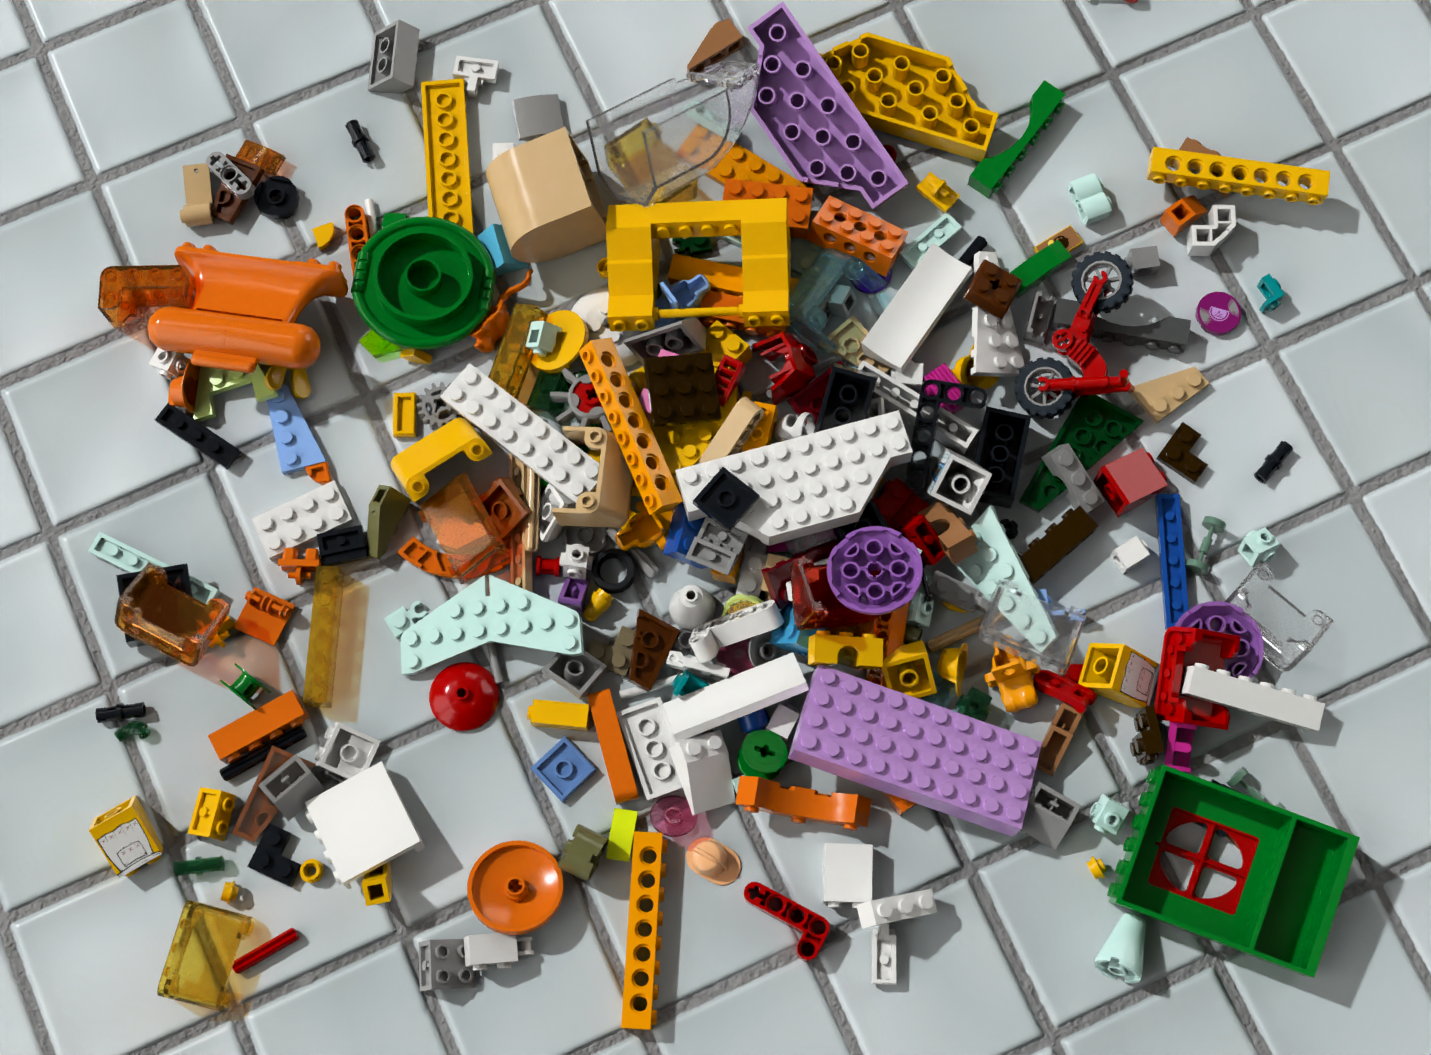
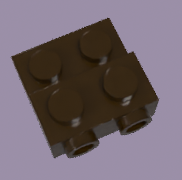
M1151 705L1141 709L1136 714V718H1134L1135 730L1139 733L1132 739L1130 751L1133 757L1136 756V761L1140 765L1154 763V760H1158L1159 756L1165 752L1155 707Z

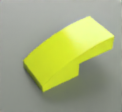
M614 808L606 859L630 862L638 811Z

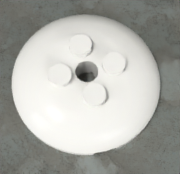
M601 287L590 291L581 297L571 310L578 314L587 325L589 331L588 342L590 340L612 338L624 367L634 365L639 359L624 344V339L651 330L610 331V329L605 327V325L609 324L607 319L609 288Z

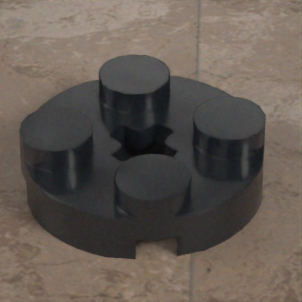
M283 176L269 177V180L264 183L262 181L257 186L254 200L258 210L264 216L271 219H287L292 216L298 206L299 194L296 186L290 179ZM280 193L281 199L275 202L272 196Z

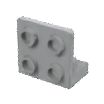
M440 939L419 942L420 992L476 987V971H473V966H465L464 939Z

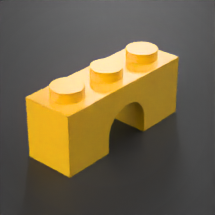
M819 630L816 631V634L809 636L808 665L818 666L821 664L830 667L836 665L839 650L846 649L853 656V668L876 670L883 667V639L876 638L875 634H862V637H853L851 632H840L839 635H830V631Z

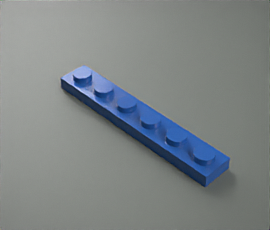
M1156 494L1155 496L1165 630L1175 626L1178 619L1189 610L1180 494Z

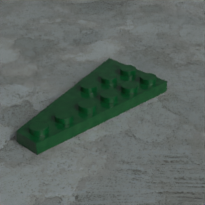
M1098 395L1079 396L1048 452L1058 445L1069 443L1087 472L1136 430L1144 420ZM1042 460L1019 503L1039 513L1063 493L1067 487L1059 477L1052 475Z

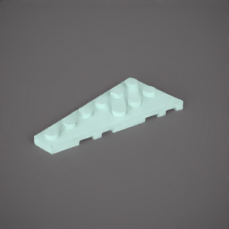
M990 505L969 528L977 536L978 541L975 543L978 552L958 562L955 566L1040 653H1043L1059 635L1047 611L1044 610L1036 589H1033L1028 579L1029 576L1014 546L1011 545L1003 524L1000 523L996 515L997 512L994 506Z

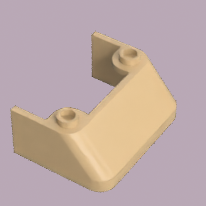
M563 426V432L568 440L575 445H587L592 450H601L596 492L582 493L577 498L576 509L553 508L552 513L557 522L562 526L611 528L624 526L629 519L633 476L615 434L600 427Z

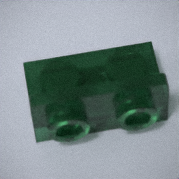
M539 371L527 402L530 410L547 412L554 418L561 414L565 402H552L550 392H569L571 384L566 381L562 371L558 373Z

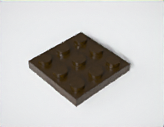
M711 353L644 358L643 364L653 427L712 422L722 419Z

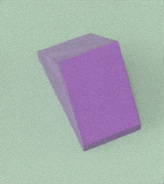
M566 577L558 597V604L573 609L577 613H583L590 579L582 580Z

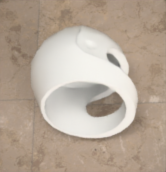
M808 412L802 413L798 418L794 414L782 417L778 420L774 429L777 442L814 433L815 418L813 414Z

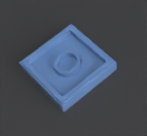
M565 736L530 768L562 803L597 771Z

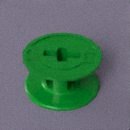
M235 663L234 665L242 671L241 675L231 686L223 680H220V682L253 709H257L249 702L251 697L260 687L268 693L271 692Z
M768 730L753 731L743 741L738 751L737 763L740 771L745 776H756L773 780L779 775L784 766L788 750L782 738L774 732Z

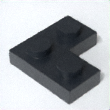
M269 823L247 867L292 887L300 871L301 864L282 856L292 833Z

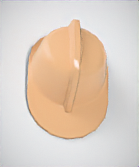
M709 837L698 838L688 847L686 860L689 867L710 882L718 885H727L739 876L741 869L739 857L732 849Z

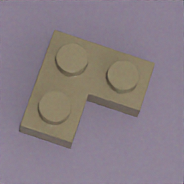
M622 626L613 646L591 638L586 652L605 664V670L626 678L630 669L635 631Z

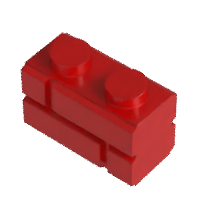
M911 515L896 529L902 533V536L922 550L920 556L926 565H935L945 556L938 534L924 515Z

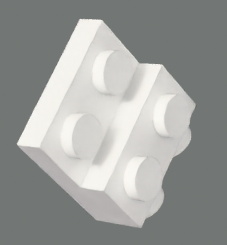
M335 722L334 726L329 725L325 732L324 738L327 741L324 748L320 746L315 754L314 759L317 760L315 766L349 779L369 768L381 741L342 723Z

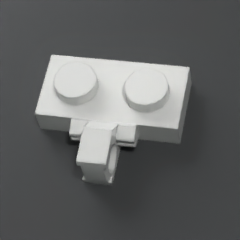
M456 56L453 78H464L468 97L476 98L478 87H483L484 82L496 84L499 61Z

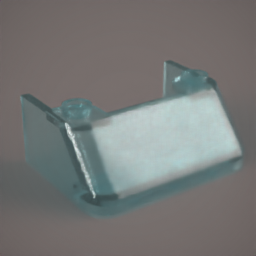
M832 248L822 250L790 290L789 326L823 355L836 350L838 346L821 332L827 324V316L818 306L840 277L844 274L850 280H859L871 292L887 283L861 259Z

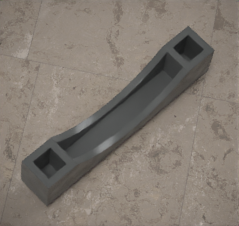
M1057 299L1051 331L1069 329L1080 307L1078 301ZM1097 316L1091 338H1098L1108 343L1113 341L1122 342L1126 346H1145L1149 350L1164 349L1169 353L1178 354L1180 352L1183 353L1188 346L1191 320L1169 316L1149 325L1124 326L1108 322Z

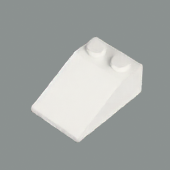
M720 730L678 741L669 749L693 816L736 802L729 754Z

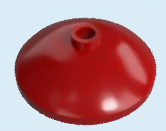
M471 662L455 663L443 669L434 679L429 692L430 707L437 720L447 728L455 731L475 730L486 724L497 710L499 703L498 685L495 683L492 674L484 667ZM460 690L466 691L464 697L458 696Z

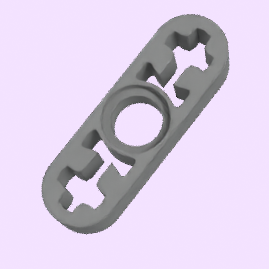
M213 152L207 157L206 164L210 170L240 199H249L254 195L255 186L224 154ZM215 162H221L224 167L220 168ZM229 172H236L234 178L226 179V175ZM240 182L243 186L247 187L245 190L238 186Z

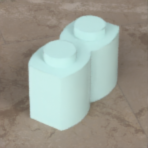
M1094 173L1071 181L1068 185L1069 195L1085 226L1109 217L1113 209L1111 199L1103 193L1104 185L1102 180L1097 178Z

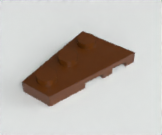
M226 154V157L256 187L265 172L263 168ZM229 172L226 175V179L234 178L236 172ZM221 182L220 190L216 194L212 215L215 219L233 225L248 199H240ZM241 182L238 184V186L243 190L247 188L243 186Z
M640 608L637 610L628 682L649 692L680 630Z

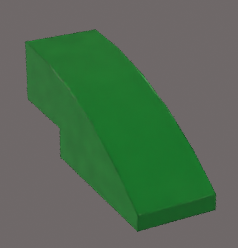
M1059 240L1045 247L1010 272L1023 281L1016 293L1018 298L1034 285H1039L1072 258Z

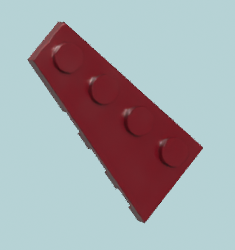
M831 538L811 547L805 553L800 552L793 555L794 558L790 560H782L772 568L767 567L761 570L770 597L775 601L779 610L791 602L788 600L786 582L802 577V567L828 558L835 545L839 544L838 540Z

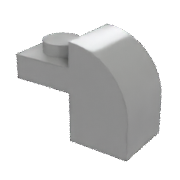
M831 284L816 291L811 297L815 307L811 310L809 318L815 330L824 332L832 315L848 318L857 302L852 288Z

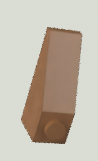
M729 18L724 21H718L709 30L687 65V76L689 79H692L743 47V36Z

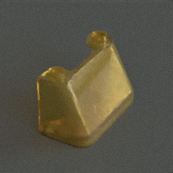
M188 900L183 907L159 981L157 995L223 1012L224 1008H227L231 1001L232 995L226 986L239 944L246 936L251 935L254 927L253 917Z

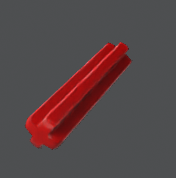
M294 928L288 929L233 961L231 966L236 974L242 973L297 941L299 935Z

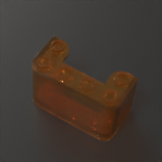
M183 265L110 266L105 268L100 275L98 309L114 328H125V321L129 317H137V307L172 306L191 309L196 295V282L189 270Z

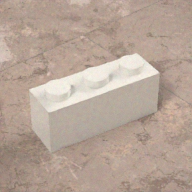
M932 889L871 900L857 905L862 929L937 913Z

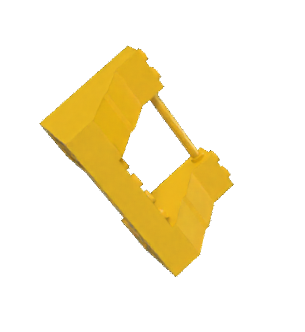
M787 198L608 205L606 221L609 288L607 319L610 331L654 330L655 321H659V318L738 315L739 318H743L744 327L790 325L791 235ZM741 235L743 304H739V307L659 309V307H656L660 263L659 238Z

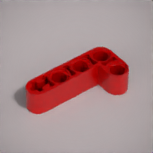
M751 882L747 884L744 889L745 901L751 906L802 932L803 935L797 945L796 953L803 961L813 960L829 932L830 926L828 921L819 914L761 883ZM758 888L759 895L765 897V893L770 894L766 899L765 906L760 905L762 899L759 897H755L754 900L751 899L748 891ZM772 899H779L783 907L779 911H772L769 907V902ZM794 910L801 911L804 915L803 921L800 923L793 922L790 918L791 912ZM819 921L824 924L825 932L818 935L812 931V924ZM804 943L811 944L814 948L813 955L804 956L800 950L801 946Z

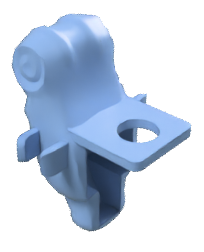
M702 274L696 275L691 280L678 281L673 285L664 280L660 283L662 294L657 298L656 307H659V309L698 308L704 295L711 290V284ZM692 317L659 318V321H655V329Z

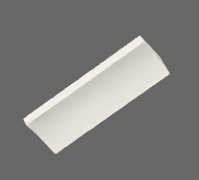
M932 243L861 342L864 355L902 373L972 274V267L957 260Z
M792 652L663 703L674 738L678 742L808 691L809 688Z

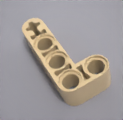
M746 396L742 397L736 403L697 464L739 453L763 417L764 410Z

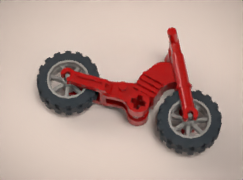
M1100 251L1094 252V255L1085 256L1084 260L1076 265L1077 269L1072 273L1071 286L1080 307L1069 329L1057 330L1052 337L1053 345L1058 354L1063 358H1069L1071 363L1082 370L1083 377L1075 378L1063 362L1054 360L1051 357H1047V359H1043V357L1037 358V361L1028 362L1025 368L1022 367L1020 369L1019 376H1016V385L1014 387L1016 399L1022 409L1030 416H1035L1038 419H1053L1054 416H1061L1064 414L1063 411L1068 410L1072 405V401L1079 396L1134 392L1135 387L1130 383L1128 371L1122 369L1119 372V376L1109 377L1108 367L1098 350L1090 344L1097 315L1100 312L1110 313L1113 309L1118 310L1123 303L1129 300L1128 297L1133 291L1134 280L1127 262L1117 254L1113 255L1108 251L1100 253ZM1107 268L1106 272L1101 271V274L1098 269ZM1111 270H1114L1118 275L1117 277L1108 278ZM1093 271L1097 274L1093 278L1088 277ZM1119 281L1118 287L1115 290L1111 283ZM1086 282L1091 283L1088 291L1086 289ZM1050 373V376L1046 378L1042 377L1041 374ZM1038 376L1039 384L1031 383ZM1029 387L1039 389L1030 397ZM1041 394L1043 395V404L1034 401ZM1053 397L1056 399L1050 403H1047V400H1050Z

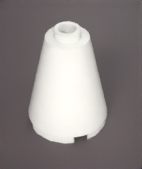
M687 585L673 595L669 611L673 622L679 628L693 631L697 626L713 619L715 602L711 594L704 588L696 585Z

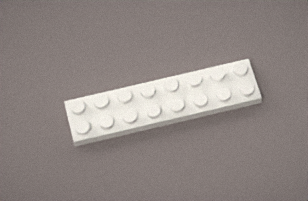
M469 363L440 396L441 400L574 504H576L577 498L582 493L593 492L596 489L599 463Z

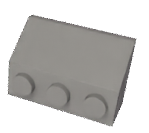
M397 20L374 33L368 91L403 93L413 88L415 84V68L418 61L417 50L420 43V29L404 21Z
M692 317L624 339V344L643 364L644 358L658 357L661 349L679 355L696 354L705 351L707 329L696 317Z

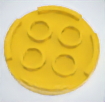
M560 310L540 320L562 328L561 332H557L553 351L547 352L546 357L533 354V350L527 348V354L531 363L545 373H558L564 368H570V364L580 355L579 350L588 343L589 339L588 327L583 319L575 312Z

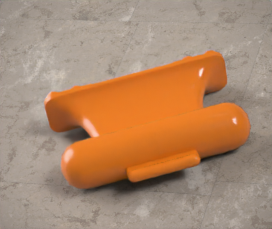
M184 242L182 246L176 248L174 255L181 271L186 276L195 278L196 295L191 309L172 306L157 309L148 321L149 339L156 347L162 350L193 354L191 363L195 366L244 373H253L258 363L304 369L313 365L318 359L321 342L319 335L313 328L303 324H296L295 322L303 309L311 301L322 296L345 297L348 293L347 280L341 271V264L335 261L329 262V265H323L313 258L308 259V262L284 261L223 253L217 251L211 245H204L203 249L196 248L192 243Z

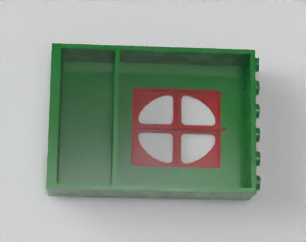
M1164 764L1156 766L1154 770L1150 769L1146 779V783H1149L1146 792H1142L1138 805L1141 806L1138 815H1134L1130 828H1133L1132 835L1126 838L1123 845V851H1126L1123 860L1119 859L1115 869V873L1118 874L1116 882H1111L1107 892V896L1110 897L1109 902L1302 976L1314 978L1360 837ZM1200 822L1207 825V830L1198 853L1169 844L1166 840L1168 834L1176 827L1186 823ZM1218 829L1225 831L1238 846L1242 856L1241 868L1236 869L1209 858L1208 853L1215 832ZM1162 852L1174 854L1194 863V868L1185 891L1177 889L1165 876L1160 863ZM1205 867L1230 875L1236 879L1235 886L1221 896L1199 898L1195 894L1200 876Z

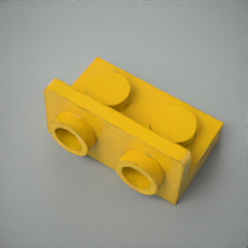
M200 787L188 834L224 841L235 805L236 795L222 790Z

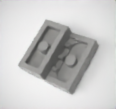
M558 94L536 95L513 100L519 141H531L563 128Z
M706 517L698 536H695L686 558L729 576L744 549L749 535L735 528L728 532L713 519Z

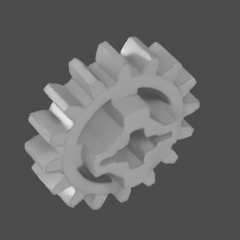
M441 382L440 386L436 387L432 383L431 390L424 388L425 396H418L420 401H422L417 403V408L420 409L418 415L420 418H423L422 421L425 425L430 423L431 429H434L436 425L440 428L455 418H464L440 398L450 384L445 387L444 383ZM427 406L432 409L431 416L427 412Z

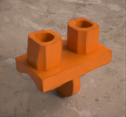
M285 548L282 559L278 558V566H281L282 571H296L288 572V578H294L297 585H303L304 579H312V572L324 571L318 549L308 548L306 549L305 559H298V549Z

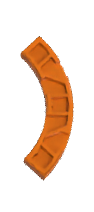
M413 536L397 553L416 568L436 576L452 579L477 578L498 572L510 565L511 536L485 552L474 555L440 553L424 545Z

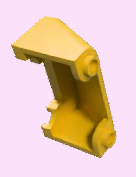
M455 418L395 455L391 461V468L410 499L416 502L429 491V483L424 474L459 452L466 454L473 461L483 460L493 453L468 420Z

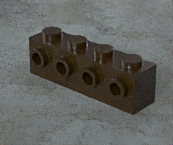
M1080 506L1075 510L1070 508L1061 517L1063 520L1058 525L1055 522L1044 531L1046 535L1043 538L1039 539L1036 537L1028 545L1029 550L1024 554L1021 551L1018 553L1032 586L1096 531L1098 525Z

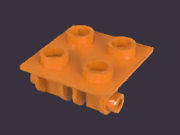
M254 587L252 592L247 591L245 595L247 602L233 628L275 646L295 604Z

